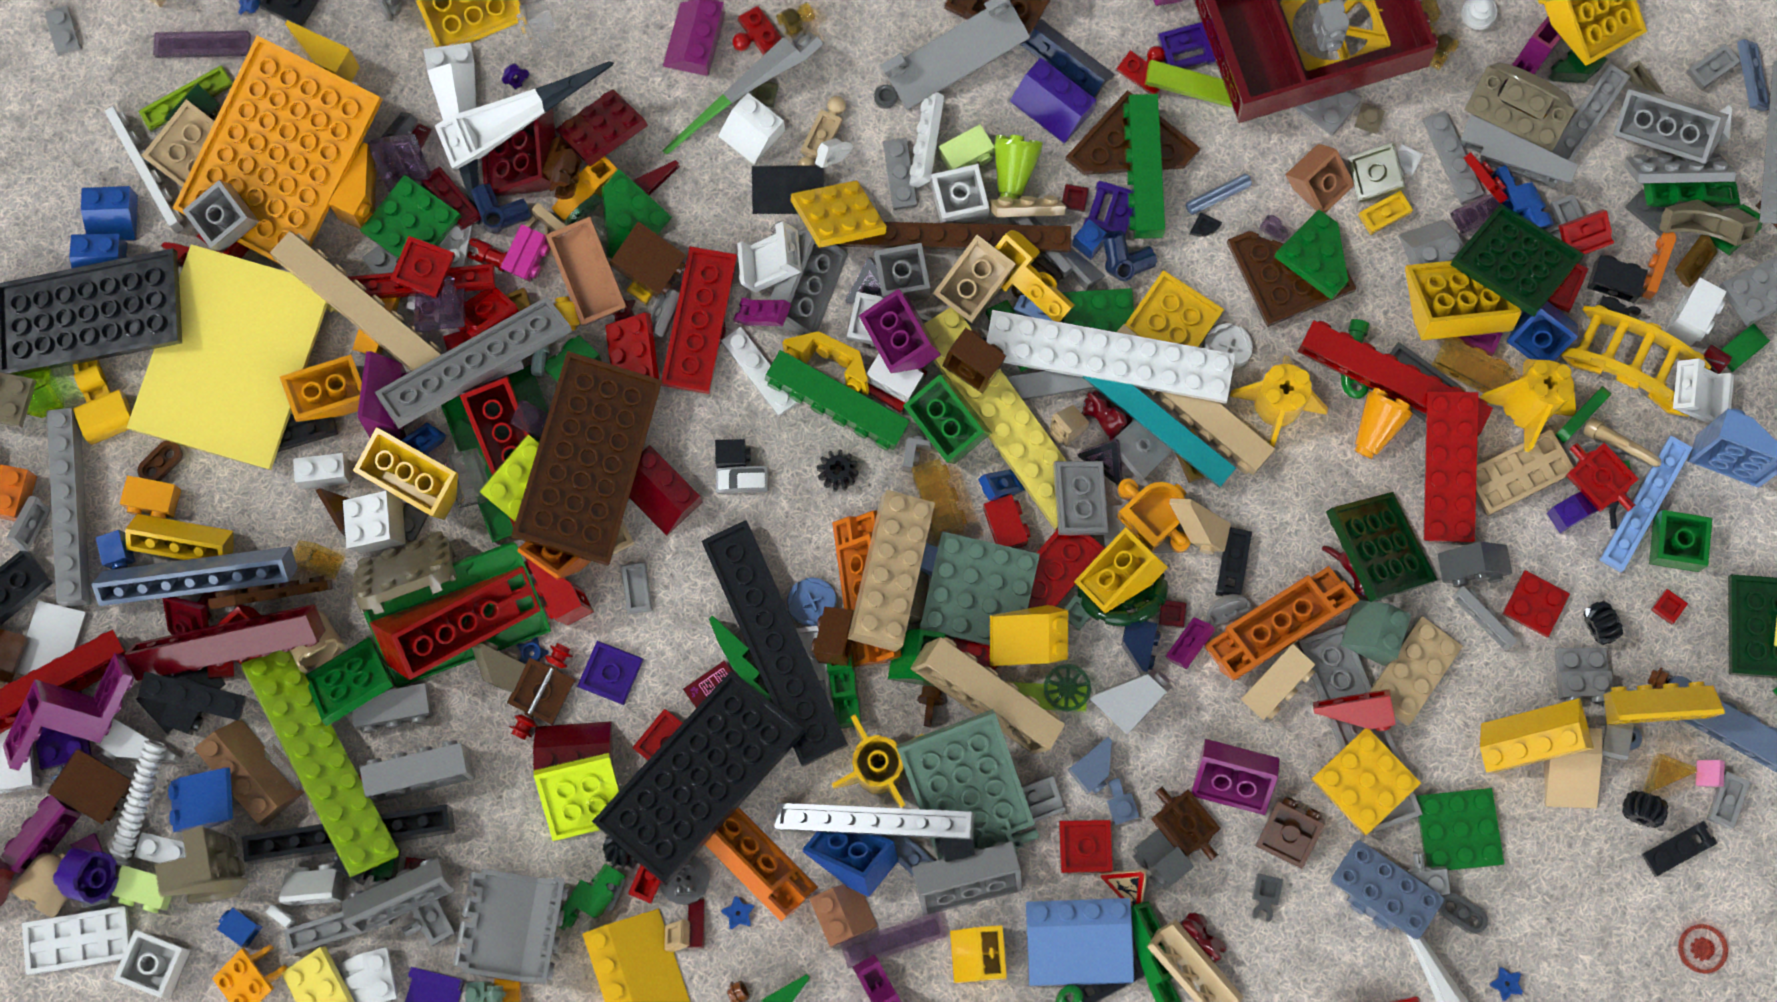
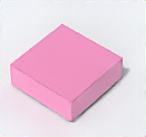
M1697 760L1696 786L1724 787L1725 761Z

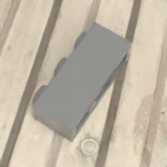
M423 683L386 690L383 694L376 696L363 706L351 711L353 727L357 730H362V733H371L377 731V727L387 725V728H398L405 721L412 720V724L427 722V717L433 716L429 686Z

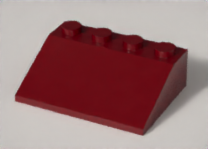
M553 108L482 157L483 184L490 183L495 197L543 192L550 189L551 182L542 171L552 139L556 138Z

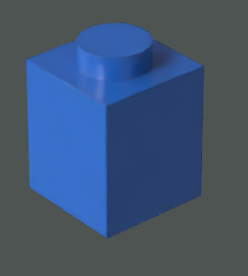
M1089 219L1074 236L1072 246L1091 260L1104 246L1102 237L1107 232Z
M116 530L95 537L103 566L113 570L127 568L128 564L136 562L134 552L126 550L125 532Z
M232 907L231 910L224 912L219 919L220 925L217 930L240 947L248 948L263 926L241 910Z

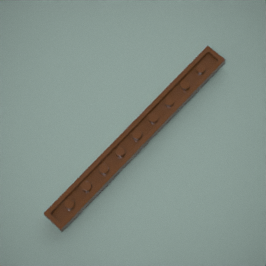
M884 222L887 227L886 233L883 235L836 244L837 246L893 248L922 243L923 249L966 250L975 236L978 235L995 248L1007 232L1014 230L1021 233L1039 251L1071 252L1072 228L1071 226Z

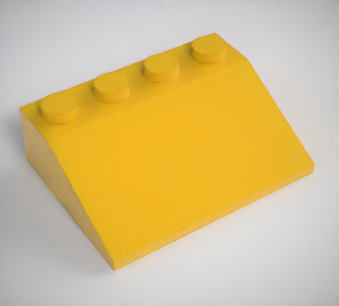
M416 0L436 47L471 43L527 20L519 0Z
M1548 0L1544 2L1552 27L1585 66L1647 32L1637 0Z
M1452 261L1406 265L1405 273L1413 321L1421 341L1513 331L1522 313L1521 309L1450 265Z
M659 908L582 933L605 1002H690L674 952L665 951V925Z

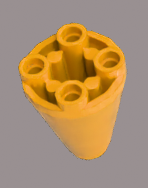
M1374 388L1372 392L1369 391L1366 397L1355 441L1357 446L1354 449L1355 452L1371 460L1374 455H1377L1413 415L1411 412L1412 408H1410L1408 403L1398 398L1394 402L1390 400L1386 392L1378 388Z

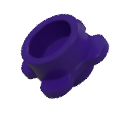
M513 63L504 70L502 82L505 85L510 84L516 90L522 86L524 79L528 78L529 72L527 69H521L517 64Z

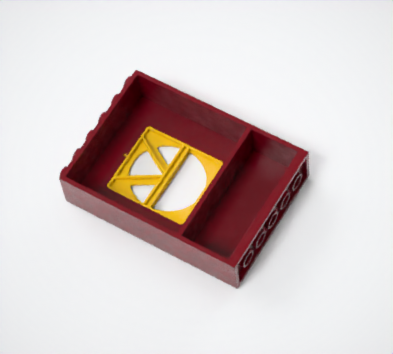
M1194 0L1239 124L1429 67L1438 47V38L1435 33L1431 32L1429 27L1430 18L1428 13L1422 9V0H1347L1343 4L1345 8L1344 13L1348 14L1358 2H1361L1370 13L1372 30L1349 26L1346 36L1366 39L1367 43L1358 52L1350 55L1344 40L1342 47L1337 50L1340 58L1337 60L1314 57L1298 45L1293 31V19L1298 9L1308 0ZM1318 0L1319 5L1330 2L1329 0Z

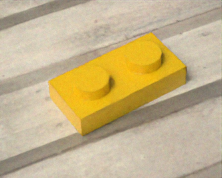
M1400 190L1360 211L1358 216L1369 234L1372 235L1410 215L1413 209Z

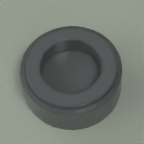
M881 85L874 92V101L878 107L889 109L897 102V92L890 85Z

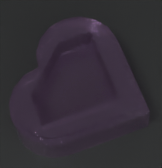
M1267 215L1259 227V230L1280 242H1283L1288 235V231L1282 225L1281 220L1274 215Z

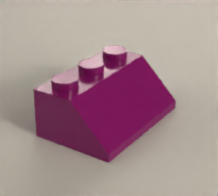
M687 0L680 2L663 67L709 76L726 14L724 2L717 0Z
M897 289L858 315L891 374L921 369L941 356L911 300L900 289Z
M366 351L357 417L369 438H371L376 427L400 439L401 430H404L405 426L401 428L396 426L375 392L409 372H406L402 363L372 351Z
M1205 739L1191 793L1200 799L1265 815L1278 779L1280 758Z
M52 795L46 796L39 803L36 813L24 821L19 834L6 843L5 851L1 857L11 870L23 874L38 855L53 851L82 814Z

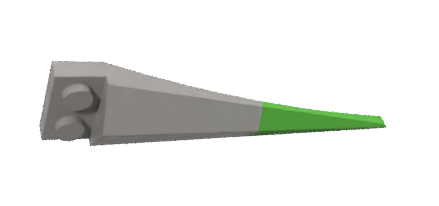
M808 30L799 31L792 38V43L783 37L662 151L665 154H669L698 128L727 106L767 80L805 61L824 43L818 36Z

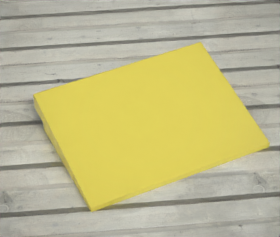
M191 244L179 277L182 344L154 349L127 428L136 433L155 437L163 441L174 442L180 446L272 470L291 414V408L279 376L307 367L328 303L292 273Z

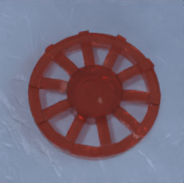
M1698 924L1687 928L1681 934L1678 941V953L1681 961L1687 968L1696 973L1707 974L1719 970L1724 965L1728 956V946L1724 936L1716 928L1705 924ZM1701 928L1713 932L1722 944L1721 960L1711 969L1705 970L1694 967L1684 955V940L1695 929ZM1700 937V939L1695 938L1694 943L1691 942L1690 944L1692 946L1690 952L1694 954L1693 957L1695 959L1698 958L1704 962V959L1708 961L1714 955L1715 947L1709 939Z

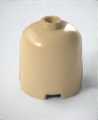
M319 610L317 611L326 629L319 642L311 647L303 645L290 650L299 670L304 673L308 672V668L315 666L318 668L338 656L337 653L340 650L344 651L346 649L328 617Z
M60 852L58 856L51 853L38 855L10 891L23 901L24 899L29 902L31 900L35 901L34 908L54 918L67 900V897L63 896L58 890V886L53 883V875L65 854Z

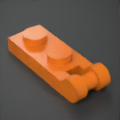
M1663 232L1655 242L1658 251L1657 254H1652L1648 262V267L1651 270L1645 278L1641 295L1643 298L1651 300L1658 291L1676 241L1674 232Z

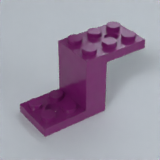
M114 653L93 697L35 679L3 744L9 768L20 771L22 764L28 762L31 755V746L34 740L37 741L39 739L42 727L101 743L104 735L107 736L111 730V720L114 714L119 713L122 707V698L125 692L129 691L133 684L134 678L125 657Z

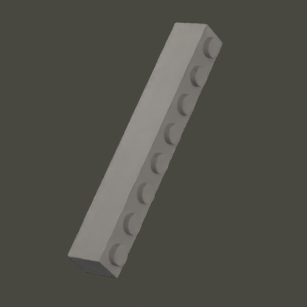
M72 408L47 411L56 603L67 608L91 605L81 430Z

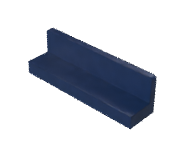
M1043 20L1038 21L1030 35V39L1020 44L1038 59L1042 57L1093 98L1099 94L1104 84L1115 75Z

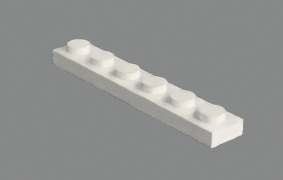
M113 106L105 110L108 119L169 227L175 233H178L184 229L181 223L184 218L180 212L174 210L171 206L172 196L166 188H161L159 183L162 182V179L156 169L151 170L148 165L150 162L141 156L145 150L140 151L138 144L141 142L134 131L130 132L127 128L130 122L123 112L118 113Z

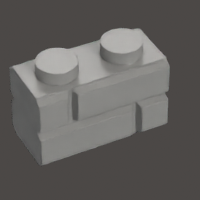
M1334 0L1318 6L1312 30L1321 51L1328 50L1332 52L1342 47L1349 27V20L1347 14L1344 13L1345 8L1342 0Z

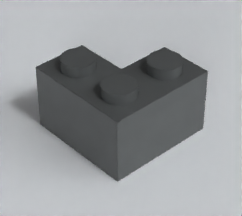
M1479 541L1437 553L1442 582L1451 583L1453 587L1466 586L1469 584L1468 581L1473 579L1475 581L1488 580L1489 583L1504 580L1503 576L1512 574L1508 548L1505 544Z
M1159 828L1133 849L1135 852L1134 860L1141 868L1145 866L1152 873L1149 878L1158 889L1163 887L1167 890L1195 867L1178 846L1176 848L1172 846Z

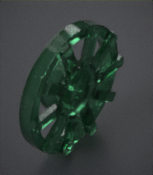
M594 194L582 202L566 218L564 224L568 226L583 218H587V214L595 211L596 207L602 203L600 195Z
M1062 664L1053 668L1044 681V695L1051 706L1060 711L1071 712L1078 710L1088 701L1091 693V682L1088 675L1081 668L1072 664ZM1066 669V677L1063 678L1059 670ZM1070 669L1078 672L1074 678L1070 677ZM1054 673L1060 680L1059 683L1050 680ZM1082 675L1086 682L1077 684L1076 680ZM1048 683L1057 686V689L1048 691ZM1087 686L1086 694L1078 691L1077 689L1080 687ZM1058 693L1059 696L1054 701L1049 696ZM1075 694L1084 697L1081 703H1078L1074 696ZM1062 697L1065 698L1064 707L1057 704ZM1068 698L1072 699L1075 706L1068 707Z

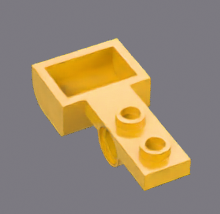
M1010 230L995 246L998 251L1016 263L1001 288L1006 292L1014 285L1050 319L1061 322L1074 307V304L1056 288L1057 282L1051 275L1046 272L1039 273L1030 265L1040 251L1021 233Z
M94 360L73 364L75 381L86 400V403L73 408V411L86 441L90 445H94L129 430L127 425L132 410L126 394L120 389L111 392L100 361Z

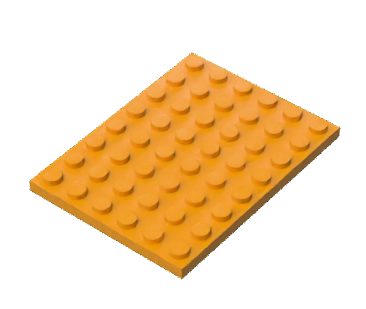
M257 35L173 209L184 214L183 210L218 180L232 184L259 221L258 224L236 242L275 262L277 261L273 259L270 252L289 231L294 235L300 233L310 242L308 246L311 247L330 209L328 203L352 164L383 98Z

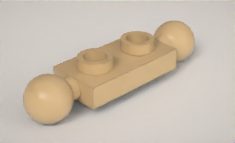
M833 96L828 100V112L820 109L801 148V153L806 155V157L801 158L797 165H816L815 159L817 158V150L821 142L835 138L842 124V118L837 115L842 114L846 109V102L842 97Z

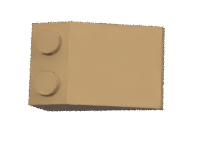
M976 235L933 294L968 321L976 324L995 298L1016 263Z
M1589 728L1594 749L1544 761L1545 807L1597 809L1603 755L1602 729Z

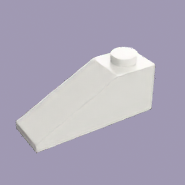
M112 718V727L107 736L104 735L101 743L96 742V745L103 748L101 753L112 760L118 757L123 760L139 761V756L143 755L141 750L145 748L143 745L144 741L151 739ZM166 750L163 751L165 756L160 761L180 763L182 758Z

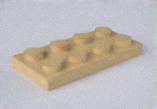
M1551 429L1539 435L1530 452L1524 451V443L1477 465L1476 497L1487 516H1490L1567 478L1565 475L1574 467Z
M1421 616L1404 639L1398 658L1386 665L1369 692L1389 689L1394 716L1408 726L1412 723L1463 646Z

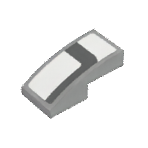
M741 466L716 469V493L718 494L769 491V467Z

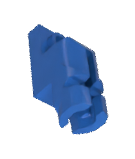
M1506 165L1496 169L1492 175L1493 179L1498 177L1506 186L1503 191L1508 199L1502 203L1504 206L1542 229L1550 228V226L1555 224L1551 214L1543 212L1547 206L1533 182L1516 186L1515 178L1509 172Z

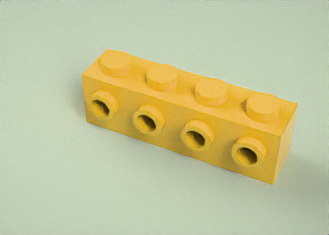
M137 514L125 528L126 550L181 560L232 554L234 550L233 530Z

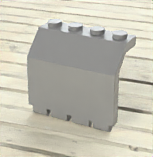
M482 869L481 874L470 872L467 891L477 892V896L466 895L462 916L472 918V923L461 921L457 942L467 944V949L456 947L453 966L462 967V973L546 985L547 979H552L555 966V964L550 963L551 954L557 953L560 937H555L556 926L562 927L564 911H559L561 900L566 901L569 885H564L565 878H537Z

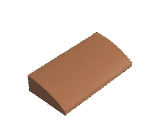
M591 217L546 234L582 326H587L627 308Z

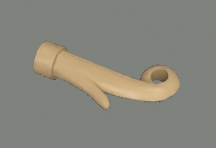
M1592 417L1586 424L1583 432L1584 435L1621 449L1651 466H1661L1662 461L1657 455L1605 426L1604 422Z

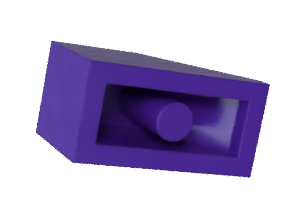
M1578 492L1553 506L1547 512V515L1561 534L1595 514L1598 510L1581 492Z

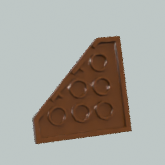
M1127 90L1066 156L1065 160L1083 175L1130 171V163H1126L1125 150L1129 148V140L1124 139V127L1128 126V118L1123 117V104L1127 103L1129 95L1132 94L1130 91ZM1159 115L1162 170L1185 169L1200 152L1201 148Z
M1252 231L1227 240V245L1267 327L1353 293L1357 289L1347 270V285L1331 300L1274 257L1276 251L1284 243L1265 239Z
M324 576L309 578V583L300 584L299 580L278 583L279 588H275L274 584L217 592L216 598L208 599L210 609L332 590L333 585L332 580H324Z

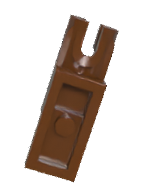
M560 136L552 139L542 172L551 182L549 190L553 191L556 188L554 197L567 200L575 195L582 160Z

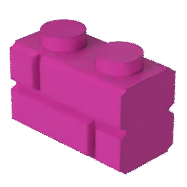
M521 224L500 268L528 282H531L532 278L536 279L541 270L539 264L542 257H546L551 250L546 235Z

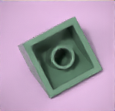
M1359 600V602L1352 606L1340 645L1385 666L1398 658L1412 614L1388 603H1370L1369 601Z

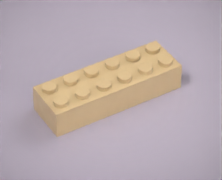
M888 489L881 496L848 639L897 652L903 646L934 510V502Z
M940 637L925 644L911 666V670L976 715L994 709L1002 733L1031 754L1049 751L1065 726L1064 723L1059 721L1060 717L1050 710L1045 711L1038 706L1039 702L1031 696L1025 697L1018 692L1019 688L1009 681L1004 682L997 677L998 673L989 667L984 668L978 664L977 658L972 654L963 653L956 648L957 645L952 640Z

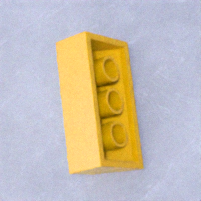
M378 427L373 432L353 469L355 473L430 516L442 520L446 519L457 498L458 473Z
M1704 681L1688 683L1689 687H1679L1678 683L1662 684L1663 689H1653V685L1637 686V690L1627 691V686L1612 687L1611 692L1603 694L1607 725L1707 719L1725 714L1714 686H1705Z
M1580 698L1481 723L1480 751L1486 773L1501 772L1594 749Z

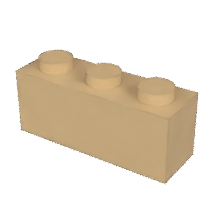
M1292 644L1241 700L1262 720L1266 717L1271 720L1281 710L1277 705L1284 698L1289 701L1297 693L1298 690L1295 686L1301 680L1306 683L1315 673L1312 668L1316 664Z

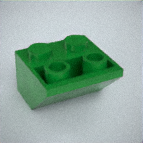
M923 629L906 630L904 643L900 648L901 657L890 661L888 680L934 686L910 668L926 643L940 637L944 638L946 633Z

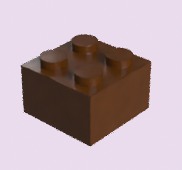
M965 327L949 349L942 366L983 394L999 372L1006 355L1003 354L1002 349L997 345H990L983 340V337L977 331H970Z

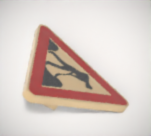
M1145 869L1113 871L1100 874V878L1119 898H1130V907L1144 902L1147 871Z

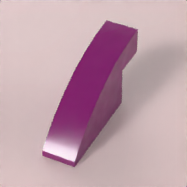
M1548 16L1530 37L1519 56L1511 64L1512 66L1535 75L1560 42L1562 37L1552 27Z
M875 954L852 966L871 1002H901Z

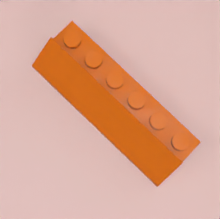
M872 510L857 517L848 516L832 522L844 609L855 610L877 510ZM857 641L853 642L852 650L855 667L888 663L890 660L901 657L900 649L894 652Z
M1330 566L1312 577L1307 575L1225 627L1226 631L1207 642L1205 649L1219 666L1220 672L1235 681L1359 602V598L1345 581H1341Z
M739 807L705 843L717 858L781 922L818 888Z

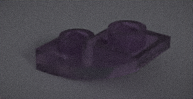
M1490 194L1478 198L1472 204L1455 209L1450 215L1460 233L1464 234L1482 226L1500 203Z

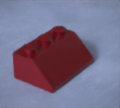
M651 445L642 451L629 498L667 536L703 502L701 496Z
M611 721L537 726L535 728L533 743L534 770L606 753L610 754L613 765Z

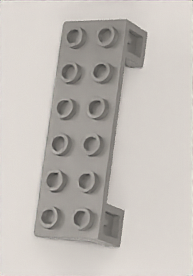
M989 0L984 3L987 9L911 54L904 57L899 53L880 65L907 110L1030 39L1010 0Z

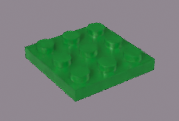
M404 174L362 226L360 232L399 260L408 236L439 246L462 216Z
M370 637L305 675L309 682L308 688L319 716L326 727L393 687L376 646Z
M1492 788L1415 796L1422 815L1418 816L1425 866H1446L1447 871L1504 865Z

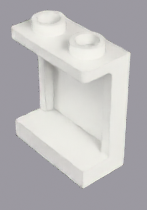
M784 221L775 224L776 234L752 245H748L743 241L737 243L741 285L754 292H759L802 272L798 230Z
M1701 359L1678 361L1673 409L1707 423H1711L1724 411L1731 409L1733 374H1717L1704 368L1705 361Z
M10 729L0 733V794L40 788V778L35 776L33 744L31 746L30 758L27 763L22 764L20 771L10 769L3 748Z

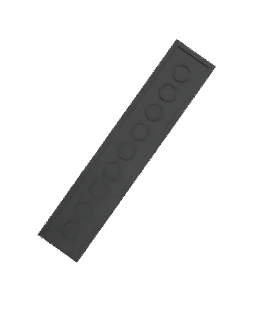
M747 520L702 540L704 549L773 704L804 728L806 732L793 746L801 766L804 767L849 746Z

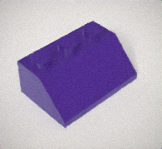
M1042 57L1025 74L1010 99L1012 104L1064 144L1092 114L1096 105L1095 98Z

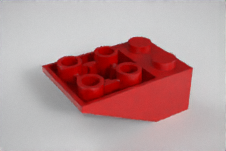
M525 557L526 561H524L526 569L530 575H534L537 582L534 584V587L540 597L544 596L547 603L545 610L551 619L554 618L557 622L568 626L594 613L583 589L566 577L556 579Z

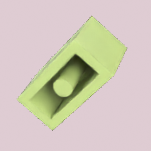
M981 124L939 146V156L948 170L975 164L985 165L992 160L995 151L993 143Z
M122 865L118 875L117 886L111 894L120 897L118 903L132 907L135 902L144 904L142 910L158 914L159 909L167 911L172 896L161 897L156 875Z

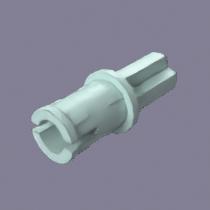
M548 345L532 354L531 374L534 376L544 375L546 357L550 355Z

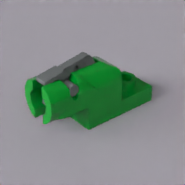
M604 864L601 870L592 878V885L580 879L561 910L564 911L562 927L558 928L563 931L567 927L571 929L578 919L579 915L576 914L578 909L594 919L603 915L605 911H613L625 885L626 876L609 865Z

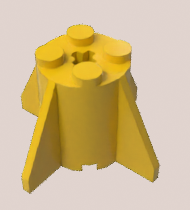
M1284 355L1282 364L1274 365L1265 374L1262 381L1233 389L1230 392V397L1254 401V408L1259 417L1265 423L1272 425L1269 444L1273 448L1275 447L1281 426L1293 423L1303 410L1325 415L1328 413V407L1312 391L1308 372L1293 365L1290 356Z
M1526 359L1523 362V375L1518 380L1485 392L1479 397L1489 404L1503 406L1507 417L1510 415L1515 420L1513 423L1516 426L1524 428V451L1530 452L1533 449L1544 424L1554 414L1563 416H1574L1576 414L1575 390L1571 369L1565 364L1551 360Z
M851 716L861 742L857 745L853 754V772L831 783L833 789L858 783L871 794L889 792L900 808L905 807L906 805L896 789L903 777L904 766L896 747L898 744L894 740L881 735L868 737L857 716ZM875 762H878L880 765L885 764L882 768H874Z

